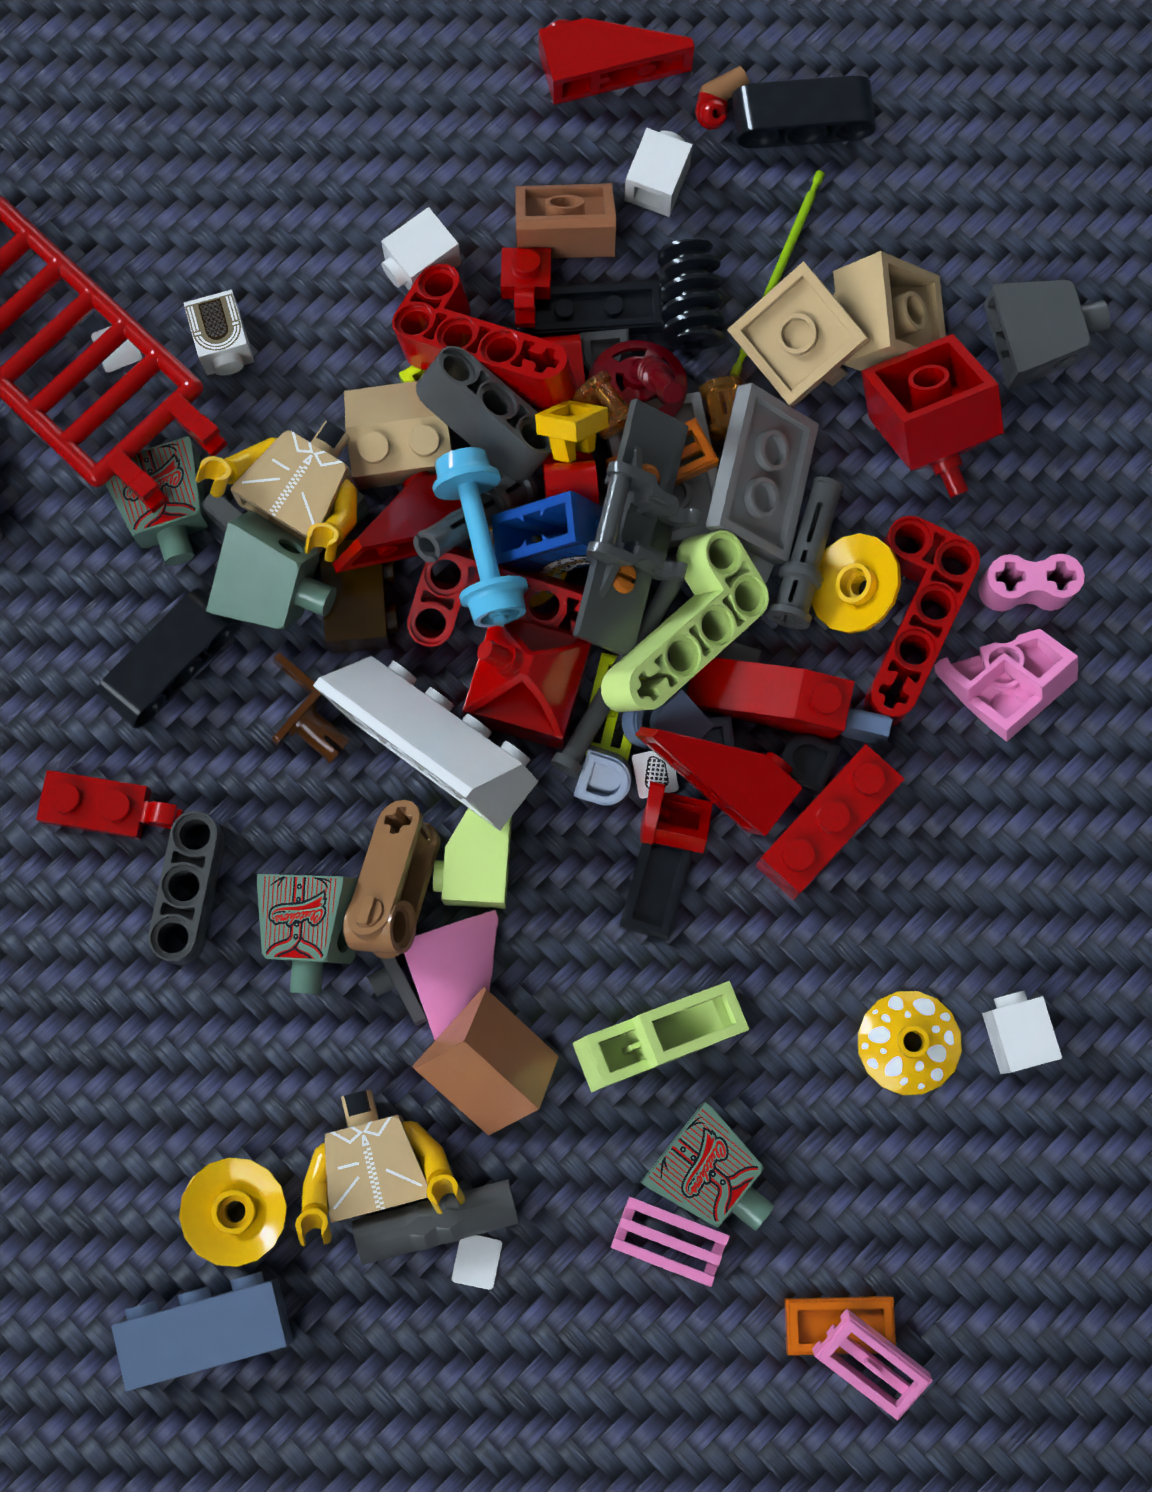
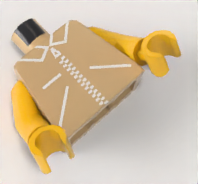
M325 421L311 442L287 430L278 438L270 437L225 459L209 456L200 463L195 481L200 483L204 479L214 480L210 490V494L213 497H221L225 493L227 484H233L230 490L239 506L247 511L258 513L306 543L304 552L307 554L313 548L319 554L323 548H326L325 561L327 562L335 560L337 546L342 543L357 523V489L352 483L353 479L349 467L337 459L349 442L350 437L345 431L331 422Z
M372 1089L341 1097L348 1128L326 1133L325 1142L315 1148L303 1182L302 1213L296 1219L295 1226L299 1242L302 1246H306V1234L315 1228L321 1229L325 1245L330 1243L332 1239L327 1218L328 1213L330 1222L333 1223L428 1198L437 1214H442L443 1211L439 1206V1202L445 1194L454 1193L460 1205L464 1204L465 1196L453 1177L443 1147L418 1122L404 1121L401 1115L379 1120Z

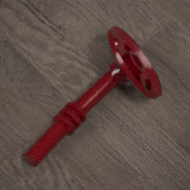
M630 340L609 347L597 357L589 372L588 394L592 405L608 407V422L622 429L625 427L630 403L633 399H638L645 403L657 397L663 404L658 410L673 418L681 410L686 399L688 383L681 362L668 349L649 341ZM628 351L646 352L644 357L633 356L621 362L614 359L617 355ZM601 375H608V387L612 396L616 399L613 403L603 393L600 381ZM616 376H623V392L616 383Z

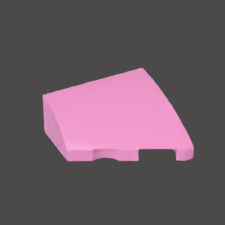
M496 910L415 936L411 948L404 953L434 1040L442 1034L483 987L490 992L496 933L499 924Z

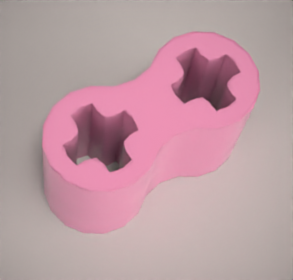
M1008 554L1000 556L992 562L979 581L978 593L984 605L995 611L1011 610L1015 606L1025 603L1036 605L1043 610L1054 611L1067 605L1080 591L1084 584L1085 574L1078 560L1070 555L1056 554L1043 561L1032 562L1020 556ZM1054 575L1055 582L1048 581V577ZM999 576H1005L1006 584L1014 585L1011 591L1006 590L1004 582L996 581ZM1056 583L1064 584V588L1057 590Z

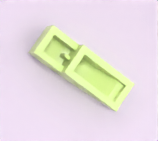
M730 981L584 1036L572 1044L592 1093L749 1030L732 985Z

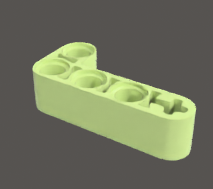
M719 530L695 535L684 539L678 546L676 559L688 564L684 579L694 593V596L604 675L601 683V695L605 704L611 710L616 712L655 710L662 706L767 609L769 602L767 586L740 540L733 533L727 530Z

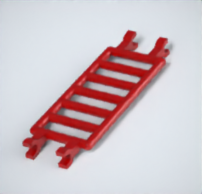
M0 196V220L16 234L0 248V276L30 249L48 264L0 307V335L62 279L80 294L0 367V398L89 485L101 487L116 475L147 508L155 513L169 499L159 490V485L131 460L173 420L183 427L210 456H216L228 445L226 440L219 435L220 430L191 405L202 394L203 383L6 198ZM96 309L112 326L37 395L30 399L14 382L87 315ZM128 339L145 357L63 431L46 414ZM161 370L178 388L96 463L79 445Z

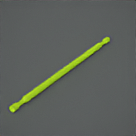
M817 170L814 175L811 189L805 196L763 297L779 283L816 197L817 188L825 176L823 171ZM740 348L737 362L733 365L730 375L735 378L739 377L744 359L748 356L742 348Z

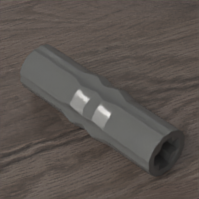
M509 1180L462 1191L465 1196V1202L462 1205L459 1204L454 1193L444 1195L439 1202V1206L443 1211L442 1214H437L431 1202L426 1200L353 1220V1234L361 1264L365 1265L414 1251L430 1249L441 1244L453 1243L470 1236L519 1224Z

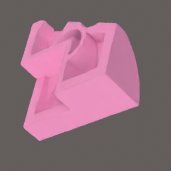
M1041 629L1020 634L1016 639L1008 643L995 642L979 647L980 655L952 664L947 657L940 659L934 665L935 673L960 701L1006 742L1078 680V656Z

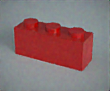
M865 744L764 853L755 866L794 901L905 778Z

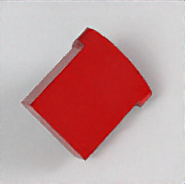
M651 781L640 826L641 843L650 845L656 843L704 853L713 803L664 792L665 784Z

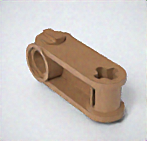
M399 800L389 804L377 819L351 903L345 912L343 922L345 941L349 948L354 951L372 952L379 958L390 959L406 953L414 941L417 920L440 848L441 839L438 831L431 824L422 821L421 810L412 801Z

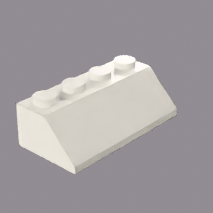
M370 656L318 678L313 686L352 723L499 831L538 783V780L525 767L530 759L508 741H505L499 747L487 739L492 732L467 713L462 720L450 712L454 705L432 687H429L425 693L421 692L413 686L417 678L395 661H392L386 667Z

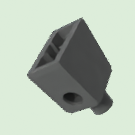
M1070 280L996 284L992 286L983 304L1008 390L1016 389L1077 364L1083 359L1091 346L1089 334L1108 330L1111 324L1107 303L1101 300L1080 305L1075 284Z

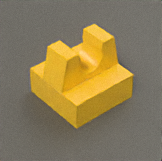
M577 401L561 402L535 414L536 433L549 437L554 460L567 463L576 460V451L588 454L595 451L596 433L609 427L608 407Z

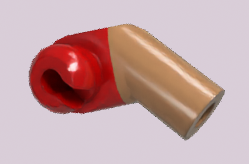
M741 66L701 86L695 114L698 122L705 129H717L724 124L728 115L726 113L728 99L732 97L733 92L737 88L750 84L748 76Z

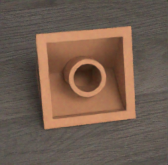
M612 183L515 186L517 248H551V259L615 257L616 212Z
M483 987L412 1067L489 1136L539 1110L559 1056L493 994Z

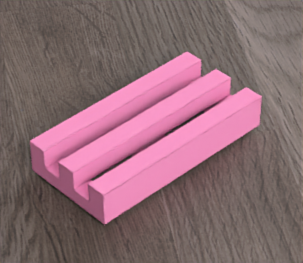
M629 1196L610 1248L712 1287L717 1267L720 1265L724 1248L730 1236ZM638 1211L714 1241L712 1250L708 1251L632 1221L634 1213ZM627 1232H632L706 1261L707 1264L704 1272L624 1241Z
M846 1309L840 1316L841 1322L837 1327L832 1325L826 1332L827 1338L823 1343L818 1341L812 1348L814 1356L898 1421L932 1383L931 1374L853 1312ZM851 1332L913 1379L914 1382L912 1384L908 1383L851 1339L849 1334ZM840 1346L901 1393V1397L898 1400L893 1398L836 1354L835 1350Z

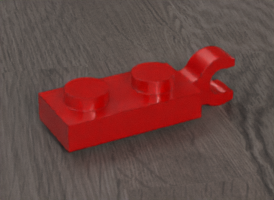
M47 770L36 820L43 824L141 840L144 825L171 829L174 821L183 814L184 810L177 809L178 806L174 804L149 802L151 789L147 786Z

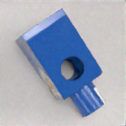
M568 491L491 515L494 549L498 566L545 574H561L589 566L590 563L585 562L588 543L595 541L603 507L576 492ZM533 536H537L542 541L536 543L531 541Z

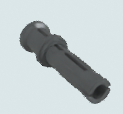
M501 473L499 484L490 491L480 495L488 527H492L491 515L537 501L538 489L532 476L526 480L518 481ZM517 483L520 484L519 488H517L513 492H510L513 485ZM462 507L451 512L427 529L421 530L414 536L413 544L415 551L424 561L434 563L442 555L470 539Z
M820 476L813 479L812 490L800 524L791 560L785 562L780 567L778 577L781 580L777 598L775 604L769 605L766 616L768 619L787 628L803 630L810 627L812 617L808 614L815 591L821 589L824 580L819 567L831 532L839 499L844 490L842 483L829 477Z

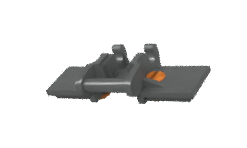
M638 399L631 400L616 461L609 462L607 467L605 484L608 485L595 541L588 543L585 562L590 563V568L573 636L623 657L636 646L651 580H684L688 564L680 561H668L666 557L673 531L680 528L697 527L701 512L696 508H678L679 500L676 496L672 495L689 426Z

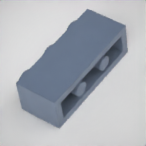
M262 1272L230 1280L232 1291L212 1296L210 1286L179 1294V1306L159 1311L157 1301L125 1309L127 1320L111 1325L125 1391L277 1350L293 1343L279 1278L264 1282Z

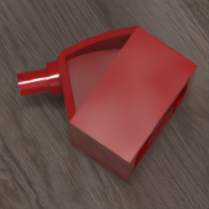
M954 334L861 370L869 419L910 471L932 468L935 476L941 475L950 498L969 491L959 468L963 465L960 455L1004 433L999 384Z
M519 620L507 623L503 627H488L485 639L477 650L478 662L464 704V717L468 713L490 730L563 750L591 657L592 643L569 634Z

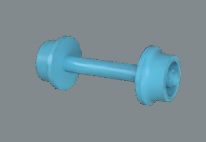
M460 448L443 454L435 462L437 480H435L432 486L435 497L442 500L461 501L480 582L470 585L460 593V603L462 606L469 608L475 626L503 627L505 624L521 618L526 613L524 594L529 587L524 577L500 576L480 496L499 484L501 481L499 470L490 465L486 451L482 448Z

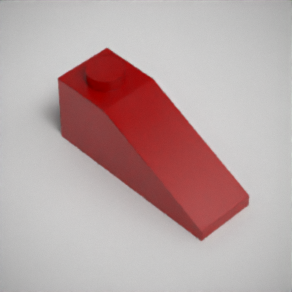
M589 18L574 21L562 19L551 23L546 28L538 29L539 56L554 105L692 71L695 46L691 37Z
M422 471L410 476L402 484L404 489L332 563L336 573L418 556L413 544L414 536L421 530L427 529L451 512L462 507L461 501L442 500L435 497L432 486L435 480H437L436 474L431 475L428 471Z
M715 657L688 681L686 694L700 710L731 716L802 735H815L824 740L831 741L845 731L855 681L802 668Z
M641 727L635 734L744 831L766 836L803 788L790 776L793 772L792 767L772 752H768L765 755L654 728Z

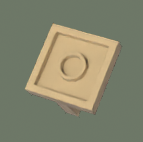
M804 261L727 329L791 407L797 405L823 381L831 386L839 382L848 374L842 367V364L870 341Z

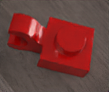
M502 248L501 299H514L515 327H535L536 299H551V248Z

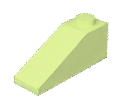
M469 808L467 809L445 846L444 861L435 860L433 891L442 892L441 900L444 905L506 909L512 816L499 831Z

